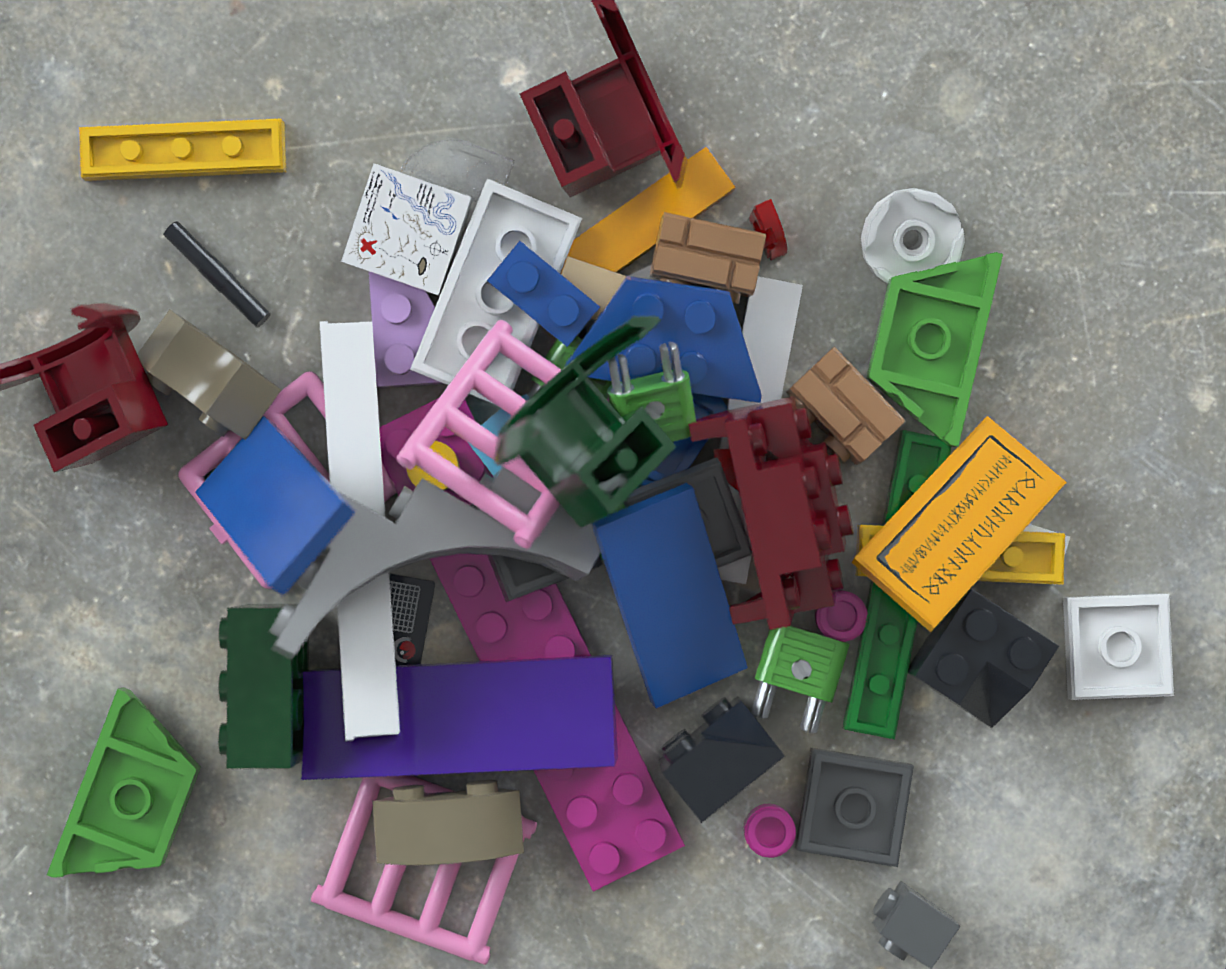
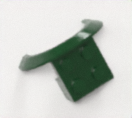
M633 316L600 338L534 393L507 420L498 433L494 462L497 466L505 465L520 457L581 528L611 515L676 448L675 444L643 406L621 417L588 378L589 375L611 358L640 341L661 321L658 316Z

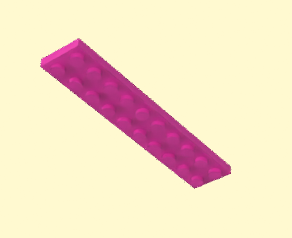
M438 399L379 427L381 461L389 477L394 482L398 496L404 486L414 491L416 486L410 481L406 468L397 461V456ZM465 399L458 410L476 422ZM443 428L435 441L442 442L453 449L459 460V469L480 482L484 474L492 478L494 477L467 441L448 428ZM452 489L444 490L464 503L472 504ZM456 554L430 559L479 661L592 656L557 584L505 602L487 555ZM616 704L618 759L615 766L533 770L593 892L685 846Z

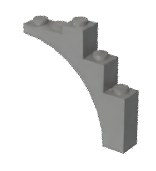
M502 467L493 478L484 474L480 480L481 484L526 515H528L542 494L505 467ZM423 478L414 491L405 486L389 512V515L397 519L395 523L345 494L338 492L356 512L321 552V554L326 556L324 561L316 558L303 573L297 585L306 589V592L296 608L286 603L269 631L279 637L272 650L291 660L316 624L345 597L382 574L420 560L456 554L503 555L543 565L578 581L589 574L601 552L592 524L581 528L560 504L540 536L536 538L529 549H525L514 541L516 533L478 507L476 509Z

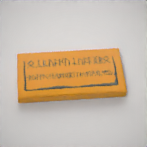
M986 416L959 447L953 451L862 548L851 563L927 630L932 632L1067 482L990 417Z

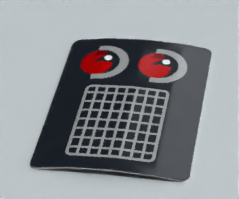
M389 573L395 665L421 664L435 582Z

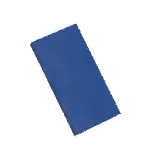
M262 416L246 440L242 438L195 492L269 587L282 596L288 592L356 512L283 432L265 416Z
M684 483L591 523L649 700L655 708L666 705L748 668L735 624L733 625L728 600L692 486Z

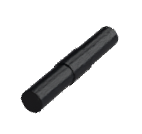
M178 221L173 222L164 231L163 235L198 269V272L219 293H222L256 328L261 326L270 317L271 313Z

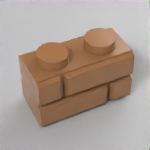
M664 212L659 225L649 277L657 278L664 282L729 291L733 304H739L740 296L749 298L754 294L766 234Z
M835 346L786 391L790 397H795L797 409L806 407L810 425L815 422L828 436L823 441L826 443V448L832 455L837 454L839 461L843 464L848 459L855 465L861 464L905 422V419Z

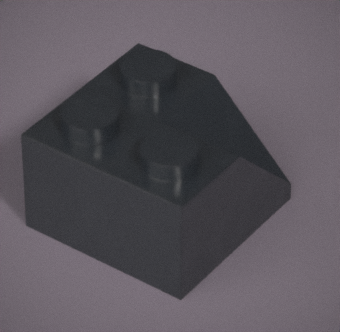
M970 589L930 632L910 663L908 674L990 728H993L1032 690L1056 653L1059 645L975 590Z
M726 697L721 698L701 715L705 720L704 724L691 734L686 729L681 730L661 747L664 751L663 756L659 759L662 774L701 823L785 757L739 697H736L731 702Z

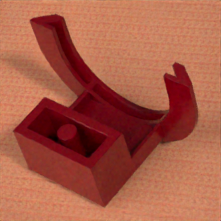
M591 0L618 58L574 80H571L565 71L519 93L558 181L569 197H573L652 158L662 155L677 189H679L683 185L688 160L647 74L615 0Z
M108 303L78 305L70 311L72 315L86 319L77 324L79 330H85L43 350L0 363V391L39 377L42 380L56 413L33 426L54 473L93 464L168 426L128 334L141 320L138 311Z

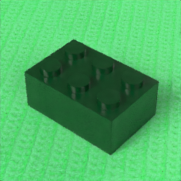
M245 604L227 608V617H222L220 620L219 645L221 649H227V670H221L218 692L220 701L227 702V723H221L218 748L220 755H226V769H291L302 761L304 735L303 672L309 670V636L291 660L272 650L279 637L269 631L285 604ZM288 604V605H290V606L296 608L298 604Z

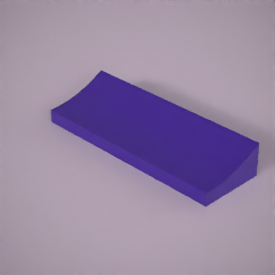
M612 655L395 665L400 733L397 735L354 738V741H346L341 668L312 669L303 672L304 735L301 780L615 766L618 759Z

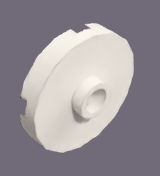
M917 188L894 191L878 201L865 219L861 235L863 257L873 274L887 284L889 279L894 276L932 269L936 266L952 262L957 263L960 261L965 243L964 230L961 228V221L957 216L958 213L951 203L937 193ZM910 230H916L918 233L917 243L913 247H905L903 244L904 235Z

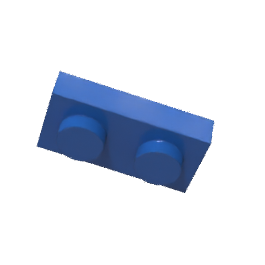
M520 240L487 280L566 347L570 345L600 308L599 305Z

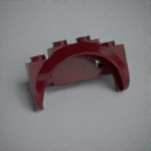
M793 396L718 412L689 423L692 442L716 437L728 438L761 592L747 601L730 605L729 610L733 625L767 618L770 630L791 626L794 613L835 606L836 590L843 589L844 584L838 558L829 560V555L845 552V536L854 535L848 504L838 505L835 486L843 485L838 455H828L825 442L813 445L808 440L812 438L806 407L797 409L795 397ZM768 450L779 459L761 462L760 456L766 455Z

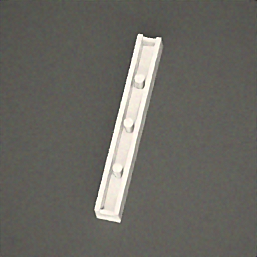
M321 321L320 335L330 484L338 492L345 494L385 517L372 322L328 324V321ZM388 572L351 593L337 605L346 741H354V738L397 735L400 733Z

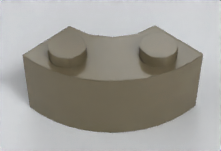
M171 309L137 354L143 368L147 370L146 375L153 387L167 396L174 389L203 412L199 417L202 423L223 437L231 430L246 440L281 391L279 387Z
M497 780L471 781L466 783L467 790L425 793L423 785H406L393 788V797L372 801L377 863L389 865L453 864L489 860L524 853L520 790L498 788Z

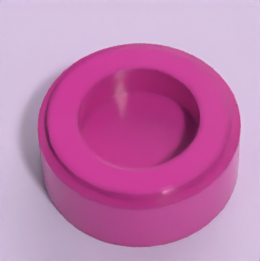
M837 590L835 606L815 609L816 625L826 637L846 642L858 637L865 628L867 618L866 607L863 601L851 592Z
M763 804L757 806L750 811L744 822L743 831L748 846L762 857L774 858L781 856L794 843L796 836L794 821L789 813L778 805Z

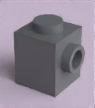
M902 881L899 882L895 890L888 888L880 896L873 909V914L876 915V918L872 923L882 935L879 944L903 961L910 954L930 969L933 968L961 927L950 914Z

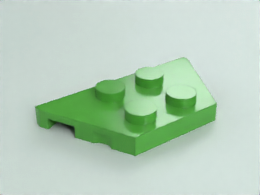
M994 252L978 258L957 263L952 262L936 266L932 269L894 276L888 282L866 379L947 446L959 447L1003 257L1002 253Z
M121 687L116 691L47 876L57 878L64 877L67 874L85 872H113L122 868L160 867L166 861L201 766L130 689Z

